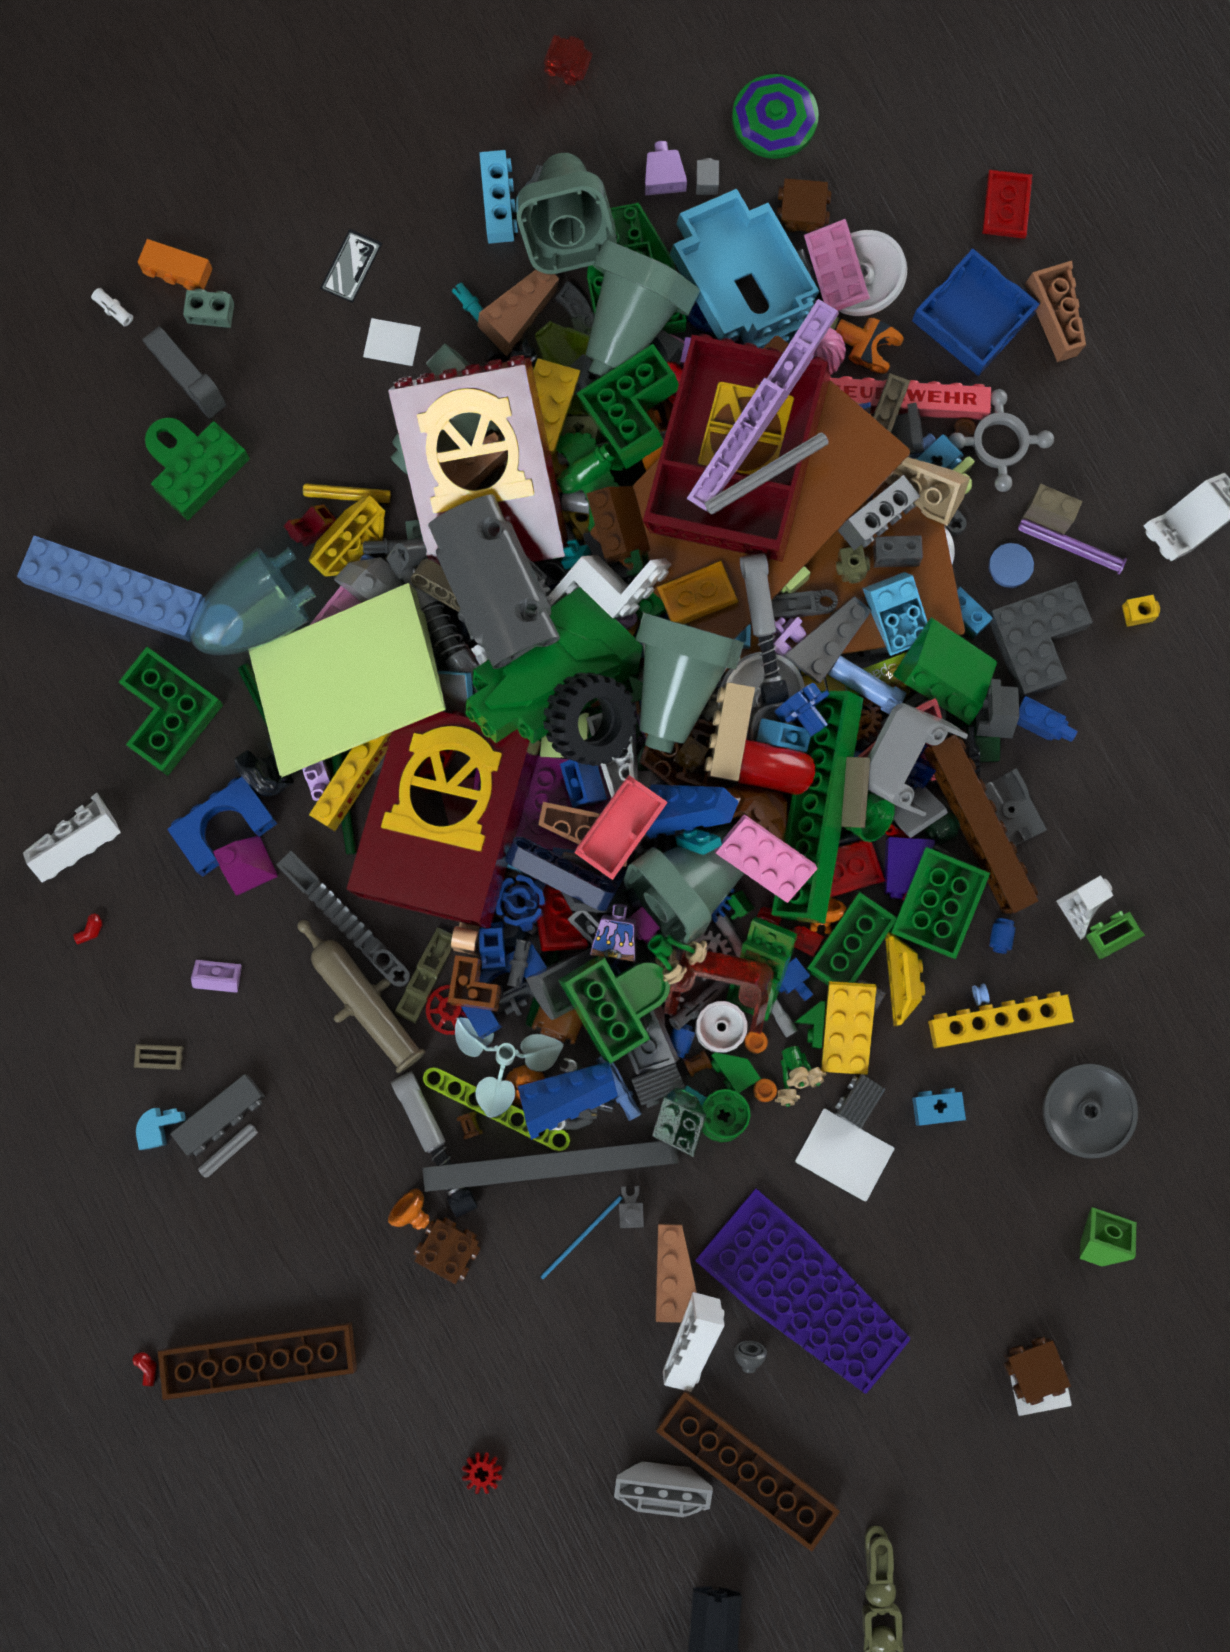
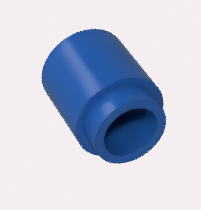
M1003 918L996 919L992 926L989 943L994 952L1006 954L1007 951L1012 950L1016 930L1014 921Z
M687 1024L681 1027L680 1030L673 1028L670 1035L677 1056L684 1058L685 1054L689 1053L696 1034L692 1032L693 1027Z

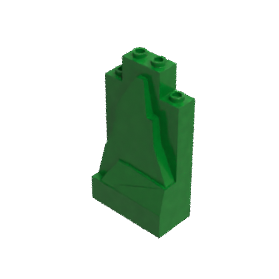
M581 587L551 607L550 618L560 636L556 643L546 647H534L502 668L493 669L488 659L474 669L473 685L478 692L466 700V715L472 722H476L481 727L486 737H490L495 743L518 729L523 738H527L532 744L546 736L548 730L544 729L543 721H546L544 709L548 708L549 702L547 700L550 695H554V688L558 684L563 685V680L569 676L574 677L576 673L582 672L587 674L589 672L611 677L615 681L623 683L629 679L628 676L638 673L643 646ZM594 698L590 700L588 703L585 704L582 710L593 704L598 699Z

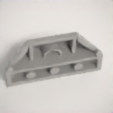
M381 557L349 562L334 579L362 603L402 586L391 566Z
M641 1461L617 1475L614 1497L637 1512L686 1517L701 1510L710 1509L713 1487L690 1467Z

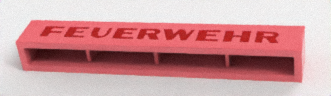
M849 376L830 378L836 386L856 403L871 402V414H874L887 381V379L877 381L869 377L862 380L853 379ZM910 380L898 415L908 413L907 404L916 403L921 417L982 420L990 414L991 387H985L983 384L963 386L961 383L945 385L937 381L919 383L916 380Z

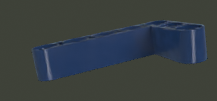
M519 836L513 839L505 856L506 862L512 867L599 911L608 909L628 869L627 864L626 867L622 866L613 880L603 873L601 876H598L556 853Z

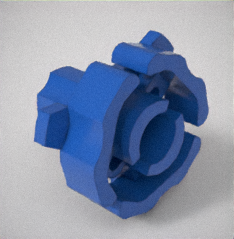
M811 683L786 700L774 713L782 723L791 721L794 724L799 720L812 737L828 725L815 706L829 696L830 693L827 690L821 693L816 684Z
M518 875L516 880L518 882H527L530 887L516 885L506 893L507 887L515 883L512 878H507L501 887L496 905V913L500 916H505L502 910V902H504L508 914L518 919L511 920L505 916L504 922L514 926H521L523 932L533 930V923L543 915V910L538 908V904L545 906L547 903L543 892L546 884L538 879L533 881L529 877ZM521 898L525 899L526 906L524 907L519 906L521 904Z

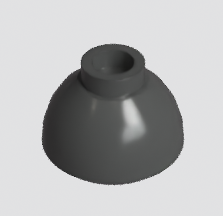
M743 1341L734 1347V1356L744 1372L754 1373L756 1368L764 1363L767 1350L758 1342Z

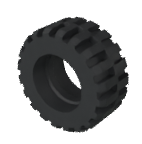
M581 672L576 673L574 677L569 676L565 678L563 685L558 684L554 688V695H550L547 700L549 702L548 708L544 709L546 721H543L544 729L548 730V733H546L548 742H552V748L560 753L561 756L581 764L599 766L601 763L608 764L612 762V757L618 758L623 753L621 750L628 748L631 743L629 739L631 736L634 737L636 731L633 728L634 724H637V716H634V711L637 709L635 703L630 701L633 699L631 693L625 690V686L621 682L595 673L588 672L586 674ZM597 698L602 708L601 725L592 737L583 740L578 728L579 715L586 703Z

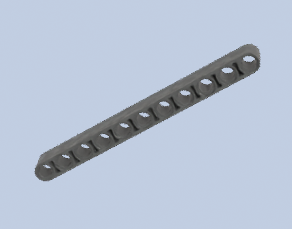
M667 1140L425 1167L422 1169L424 1190L428 1192L679 1163L677 1141Z

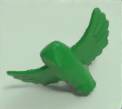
M566 433L564 436H560L556 451L562 454L570 465L560 473L556 480L564 494H574L582 490L588 501L586 493L606 487H619V484L614 482L615 477L612 476L610 471H622L624 465L609 444L605 443L600 447L597 446L596 440L591 438L590 433ZM588 501V506H589V526H588V529H589V531H591V529L595 526V523H594L593 515H592L591 508H590L589 501Z

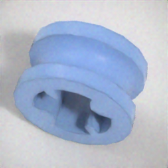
M983 983L980 987L972 986L976 1005L979 1006L982 1002L988 1004L990 1000L986 985Z

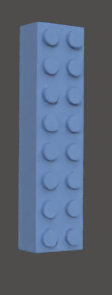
M33 536L17 575L24 584L188 642H191L197 625V617L207 602L199 593L37 536Z

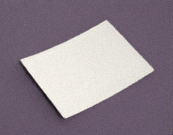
M823 1109L800 1151L796 1163L861 1200L867 1201L892 1155L894 1147L862 1129H858L827 1109Z

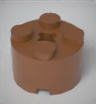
M540 1006L532 1028L536 1030L538 1026L541 1028L540 1033L555 1038L560 1042L571 1039L570 1044H575L583 1023L575 1009L551 1020Z

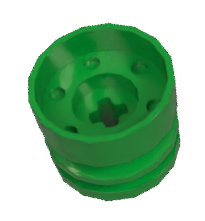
M868 790L865 828H844L852 831L854 835L863 841H876L886 833L893 822L895 805Z
M729 1089L717 1090L707 1097L699 1109V1127L704 1135L713 1141L720 1143L732 1141L742 1134L748 1126L751 1116L750 1108L745 1098L738 1092ZM720 1112L723 1115H728V1118L725 1120L726 1123L723 1120L717 1119Z

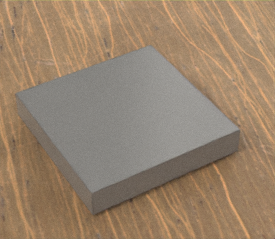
M922 783L912 788L914 790L912 802L927 812L925 817L895 805L893 821L909 838L948 813L944 805Z

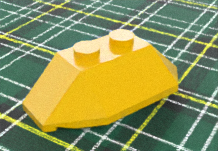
M370 495L365 496L347 508L320 537L308 561L325 577L336 576L349 562L360 561L365 554L363 553L362 546L364 541H383L385 510Z
M890 932L885 937L893 1026L902 1025L922 1001V996H925L924 982H920L923 963L922 959H918V953Z

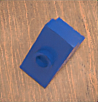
M503 922L491 923L489 929L480 927L479 947L482 970L506 969Z

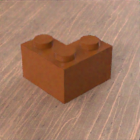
M455 955L448 1002L455 1006L498 1011L502 988L495 984L479 982L482 961L478 958Z

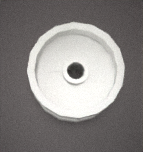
M717 1001L707 1005L700 1012L695 1024V1033L699 1043L705 1049L713 1053L724 1054L733 1051L744 1041L747 1034V1020L738 1006L726 1001ZM720 1023L725 1024V1031L723 1032L717 1029V1025Z

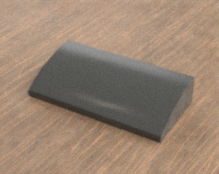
M592 945L526 978L533 995L551 1020L574 1009L558 980L596 957V955H590Z

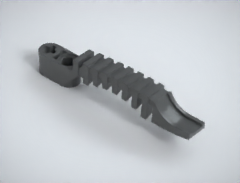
M292 851L276 864L303 893L305 892L311 901L316 903L319 909L321 908L324 911L323 913L327 917L329 916L332 919L331 921L339 927L338 929L344 932L346 937L352 940L357 948L362 950L367 959L393 985L401 987L409 982L410 972L378 938L373 936L369 929L365 928L362 922L358 921L357 917L342 904V901L339 898L337 899L331 890L329 891L326 888L327 886L323 882L321 883L318 880L319 878ZM381 953H386L390 957V962L386 966H380L377 963V957ZM396 970L398 972H405L403 976L405 978L404 982L400 980L394 981L396 977L394 972Z

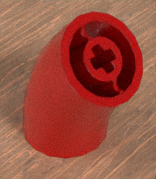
M751 740L745 741L738 783L773 789L793 795L802 794L810 787L815 776V764L809 754Z

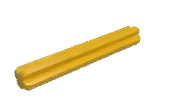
M304 484L303 495L305 497L359 501L365 496L370 495L377 503H390L391 492L389 490Z

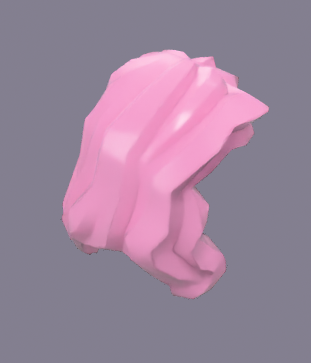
M829 328L813 353L814 356L821 357L828 362L830 375L838 371L840 364L843 363L846 348L842 336L832 328Z

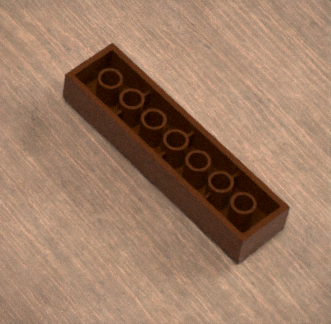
M952 735L945 738L938 745H931L922 749V752L980 869L990 873L987 883L1002 913H1016L1038 902V891L1035 885L1029 882L1026 876L1028 871L1024 863L1019 862L1016 856L1018 853L1016 846L1012 841L1009 842L1005 834L1007 833L1005 824L1002 820L999 821L995 814L997 809L991 799L988 800L985 794L987 789L982 779H978L975 774L976 766L971 758L968 759L964 751L966 746L960 737L958 738L957 735Z
M352 1322L164 1348L158 1351L163 1400L353 1374L357 1371Z
M681 1391L655 1427L657 1433L811 1552L840 1513L835 1504L688 1391Z

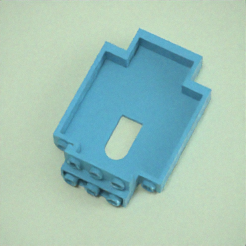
M735 189L680 213L676 225L684 240L673 244L670 256L680 274L700 289L696 302L717 339L727 338L734 341L740 336L743 343H752L757 348L762 349L774 336H780L789 343L813 308L819 290L769 203L749 211L740 193ZM752 274L768 302V310L763 314L751 311L734 281Z

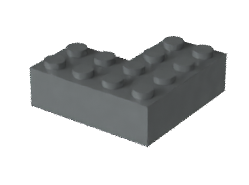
M1076 581L992 610L989 614L993 618L989 624L1014 687H1018L1019 700L1025 696L1028 697L1060 686L1067 680L1052 641L1086 630L1093 623Z

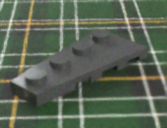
M856 597L850 598L783 656L817 684L821 683L872 610Z

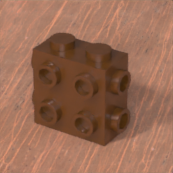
M784 179L783 187L779 186L778 200H782L781 207H777L776 217L785 231H806L811 233L829 224L830 211H826V204H830L831 191H827L828 182Z
M444 1217L443 1220L439 1218L436 1222H430L425 1232L428 1235L424 1243L420 1242L414 1251V1255L417 1256L414 1262L453 1284H457L458 1280L464 1281L469 1271L466 1267L469 1260L476 1259L481 1249L478 1247L480 1241L476 1239L477 1234L466 1228L464 1231L459 1230L455 1227L456 1222Z
M1044 1336L1033 1339L1031 1341L1032 1344L1024 1348L1023 1345L1015 1346L1009 1349L1010 1353L1004 1355L1007 1361L1004 1362L1006 1372L1009 1376H1013L1015 1381L1013 1390L1016 1397L1031 1405L1043 1402V1397L1051 1394L1053 1397L1062 1395L1066 1392V1388L1071 1387L1053 1340L1045 1339Z

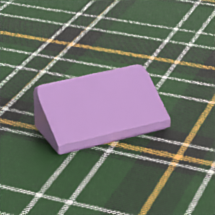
M196 960L191 976L192 987L238 992L242 966L241 964Z

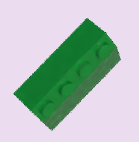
M931 617L893 673V676L928 699L932 700L935 698L939 706L970 725L983 706L997 661Z
M925 847L891 933L949 958L956 959L990 873Z

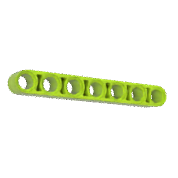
M434 1067L426 1070L423 1076L426 1086L486 1116L479 1105L474 1106L470 1102V1096L476 1092L477 1087L441 1069ZM432 1072H438L441 1076L440 1082L436 1085H432L429 1082V1075ZM453 1082H458L461 1085L462 1089L458 1095H452L449 1091V1087ZM511 1105L501 1115L491 1118L531 1138L525 1116L524 1123L521 1126H514L511 1122V1118L515 1113H521L524 1116L523 1110ZM546 1129L541 1137L533 1139L556 1151H563L570 1144L568 1133L562 1129L550 1131ZM560 1133L566 1137V1144L563 1147H556L554 1145L553 1137L556 1134Z

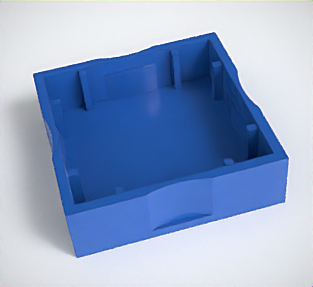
M972 249L952 270L949 278L936 288L918 307L912 322L979 376L1035 315L1040 303L1017 284L1006 279L994 265Z

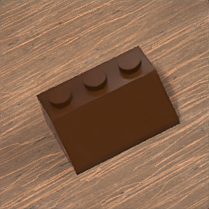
M633 486L606 487L586 493L607 564L631 557L630 552L637 549L644 552L651 551Z

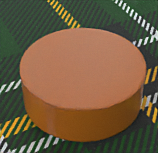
M759 1030L749 1032L744 1039L746 1049L754 1054L763 1052L768 1044L767 1036Z
M761 1079L755 1083L753 1093L757 1100L769 1102L775 1098L777 1088L773 1081Z

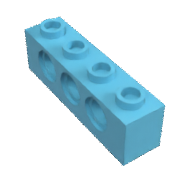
M506 150L479 152L488 244L514 241L513 233H518L517 220L512 219V213L516 212L515 199H510V192H514L513 178L508 179V172H512L511 158H506ZM496 174L501 175L500 178H493ZM496 195L504 196L501 199L494 198ZM498 215L506 216L504 219L496 218Z

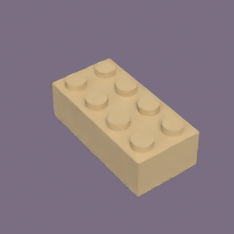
M727 682L718 689L716 702L720 703L719 710L714 712L712 725H715L716 729L715 734H710L708 748L712 749L711 757H706L704 771L708 772L707 777L734 782L739 780L755 687Z

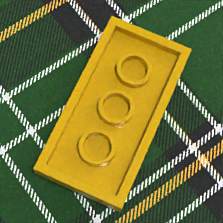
M537 359L533 372L550 454L554 455L581 372L578 369Z
M829 981L821 1071L868 1075L876 984Z

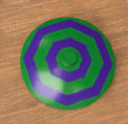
M781 74L760 76L746 84L738 93L732 112L733 129L739 141L752 153L765 158H786L800 152L812 140L818 124V106L811 91L800 81Z

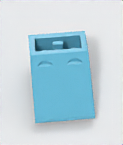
M903 572L863 588L868 607L872 610L871 614L890 656L910 649L927 624L914 577Z

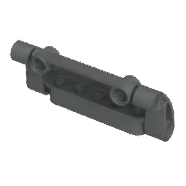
M493 494L458 505L429 522L428 527L438 547L436 555L475 641L484 648L493 669L508 665L534 647L550 646L560 639L556 627L550 618L551 608L512 524L502 516V511Z

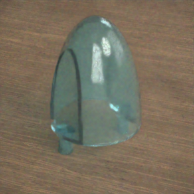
M257 547L232 566L205 595L193 616L190 627V638L193 645L199 651L209 655L238 654L269 644L309 622L308 614L303 605L315 598V593L308 584L295 593L280 570L297 559L293 551L287 547L286 550L274 558H269L266 553L264 554Z

